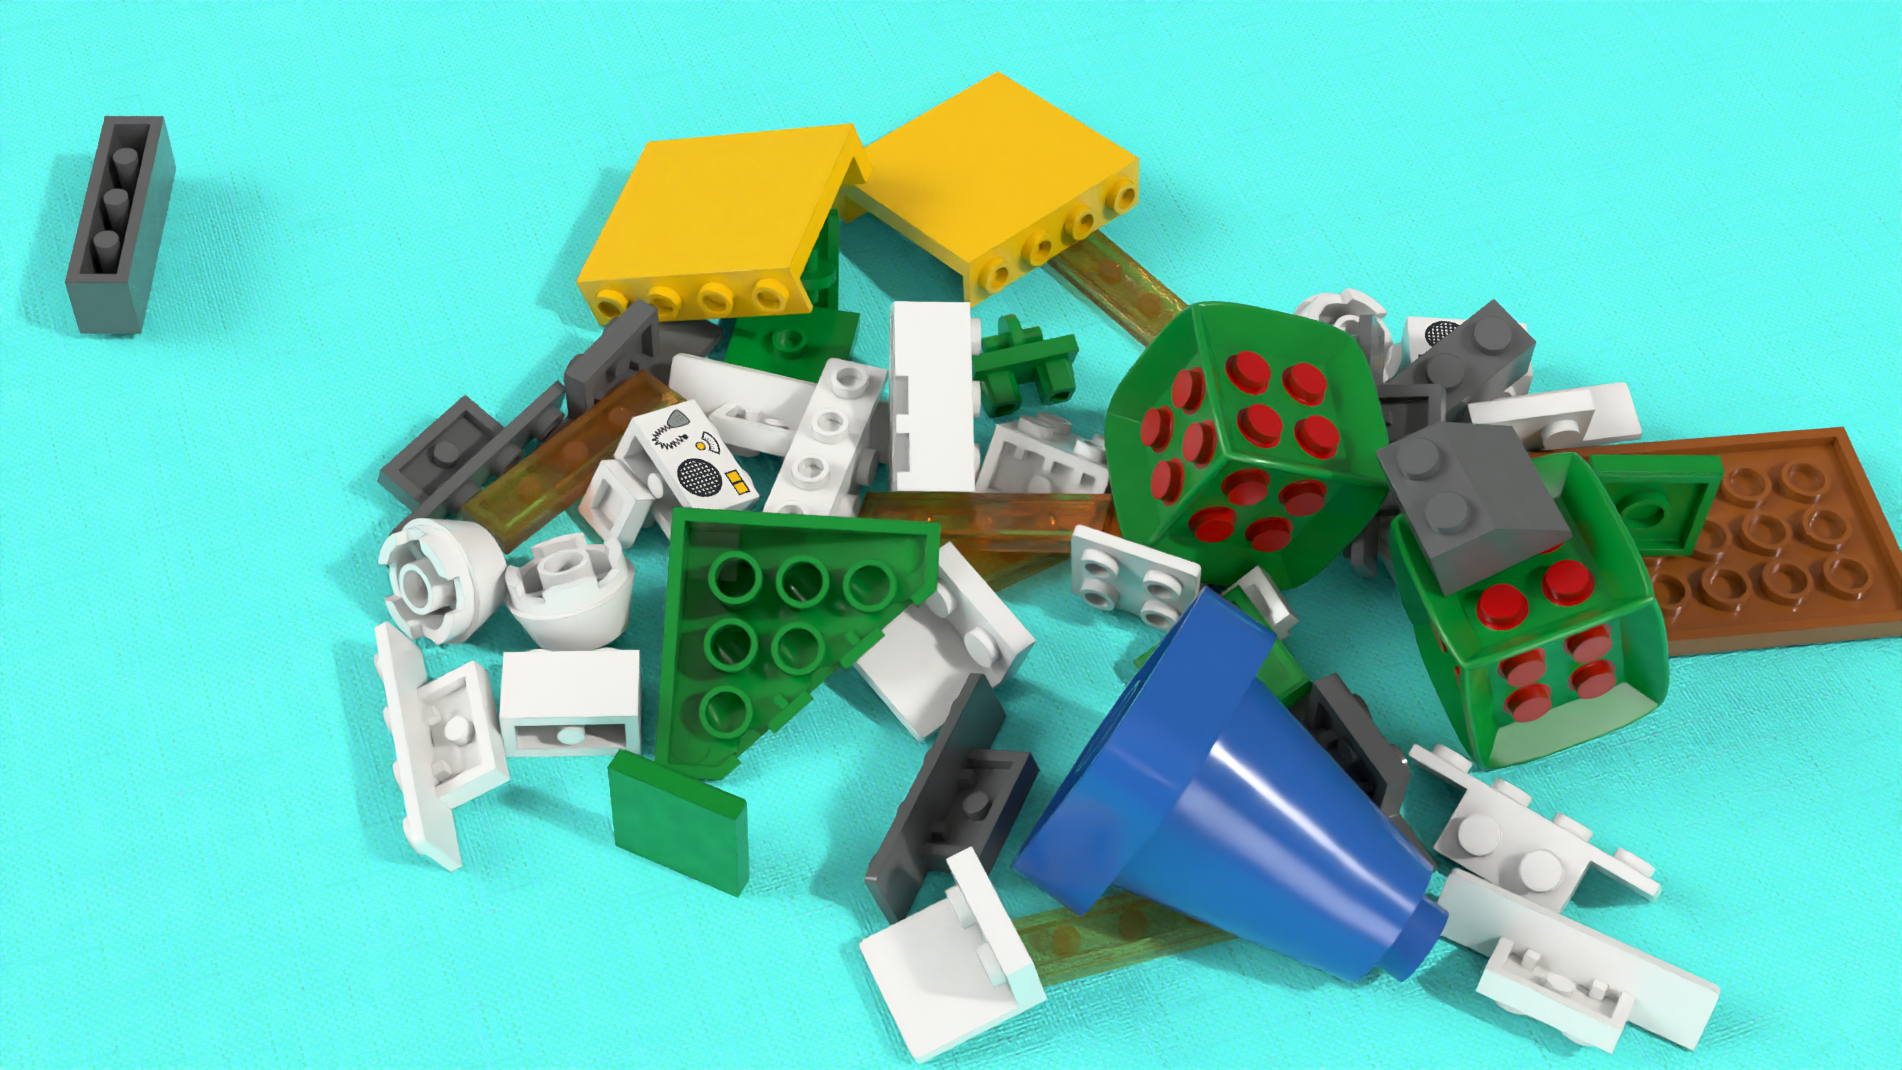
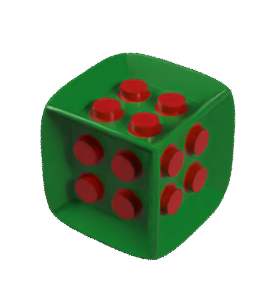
M1203 301L1193 303L1175 315L1154 337L1119 383L1108 406L1104 428L1105 453L1114 507L1122 538L1199 564L1201 566L1200 583L1230 587L1258 565L1269 573L1280 591L1297 588L1322 572L1357 537L1377 514L1390 491L1375 451L1389 445V439L1370 366L1361 347L1351 335L1321 321L1234 302Z
M1575 452L1555 453L1531 459L1571 530L1573 538L1445 597L1402 513L1397 515L1390 525L1389 545L1397 587L1405 612L1413 624L1421 658L1461 744L1476 765L1483 770L1525 764L1607 735L1653 712L1662 705L1668 694L1670 669L1666 627L1661 608L1654 595L1647 568L1633 538L1601 481L1588 463Z

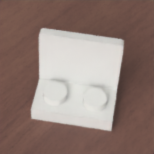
M1038 412L1036 418L1021 415L1019 420L997 424L975 485V492L972 495L1071 536L1076 525H1083L1094 529L1098 519L1101 518L1111 491L1104 435L1094 434L1091 441L1071 433L1073 424L1070 421L1046 412Z
M1099 518L1094 529L1083 525H1076L1071 536V593L1079 595L1085 603L1101 610L1117 608L1140 616L1146 624L1153 628L1170 631L1204 586L1211 587V584L1200 583L1201 566L1199 564L1122 538L1118 524Z
M949 541L939 549L937 591L918 608L912 603L882 630L885 637L853 666L917 741L923 742L942 728L949 715L953 701L958 697L970 673L985 674L992 689H996L1018 672L1036 639Z
M972 846L946 859L956 882L955 886L945 890L947 898L863 939L859 944L860 950L916 1063H924L1047 1000L1034 963Z

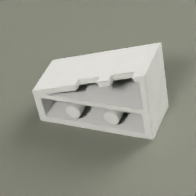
M894 301L890 306L888 493L964 494L975 492V481H977L980 474L979 443H974L973 418H979L981 389L980 381H972V355H980L981 321L980 318H971L970 302Z

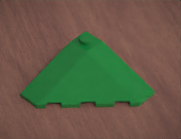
M672 507L654 762L695 779H725L742 764L738 757L768 730H771L774 734L777 733L814 700L810 693L841 666L847 671L885 637L882 630L912 603L918 608L937 591L941 522Z

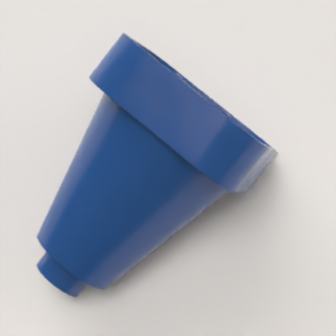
M1204 586L1105 716L1010 865V869L1079 917H1082L1111 884L1352 984L1362 979L1374 966H1377L1398 982L1405 981L1416 971L1430 953L1449 917V912L1424 895L1433 873L1432 864L1256 676L1273 647L1277 634L1208 586Z

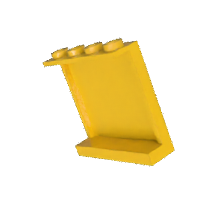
M997 71L864 147L873 168L867 183L840 186L832 204V209H838L839 218L846 223L851 222L866 212H870L962 275L964 302H970L971 309L1139 204V158Z
M847 123L647 142L576 280V284L600 326L607 325L612 318L620 317L637 298L658 308V322L811 313L813 305L800 280L801 274L840 186L866 184L873 169L854 124Z

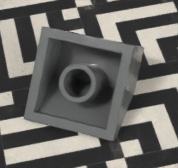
M1438 421L1375 451L1389 489L1445 597L1573 538L1571 530L1513 426Z

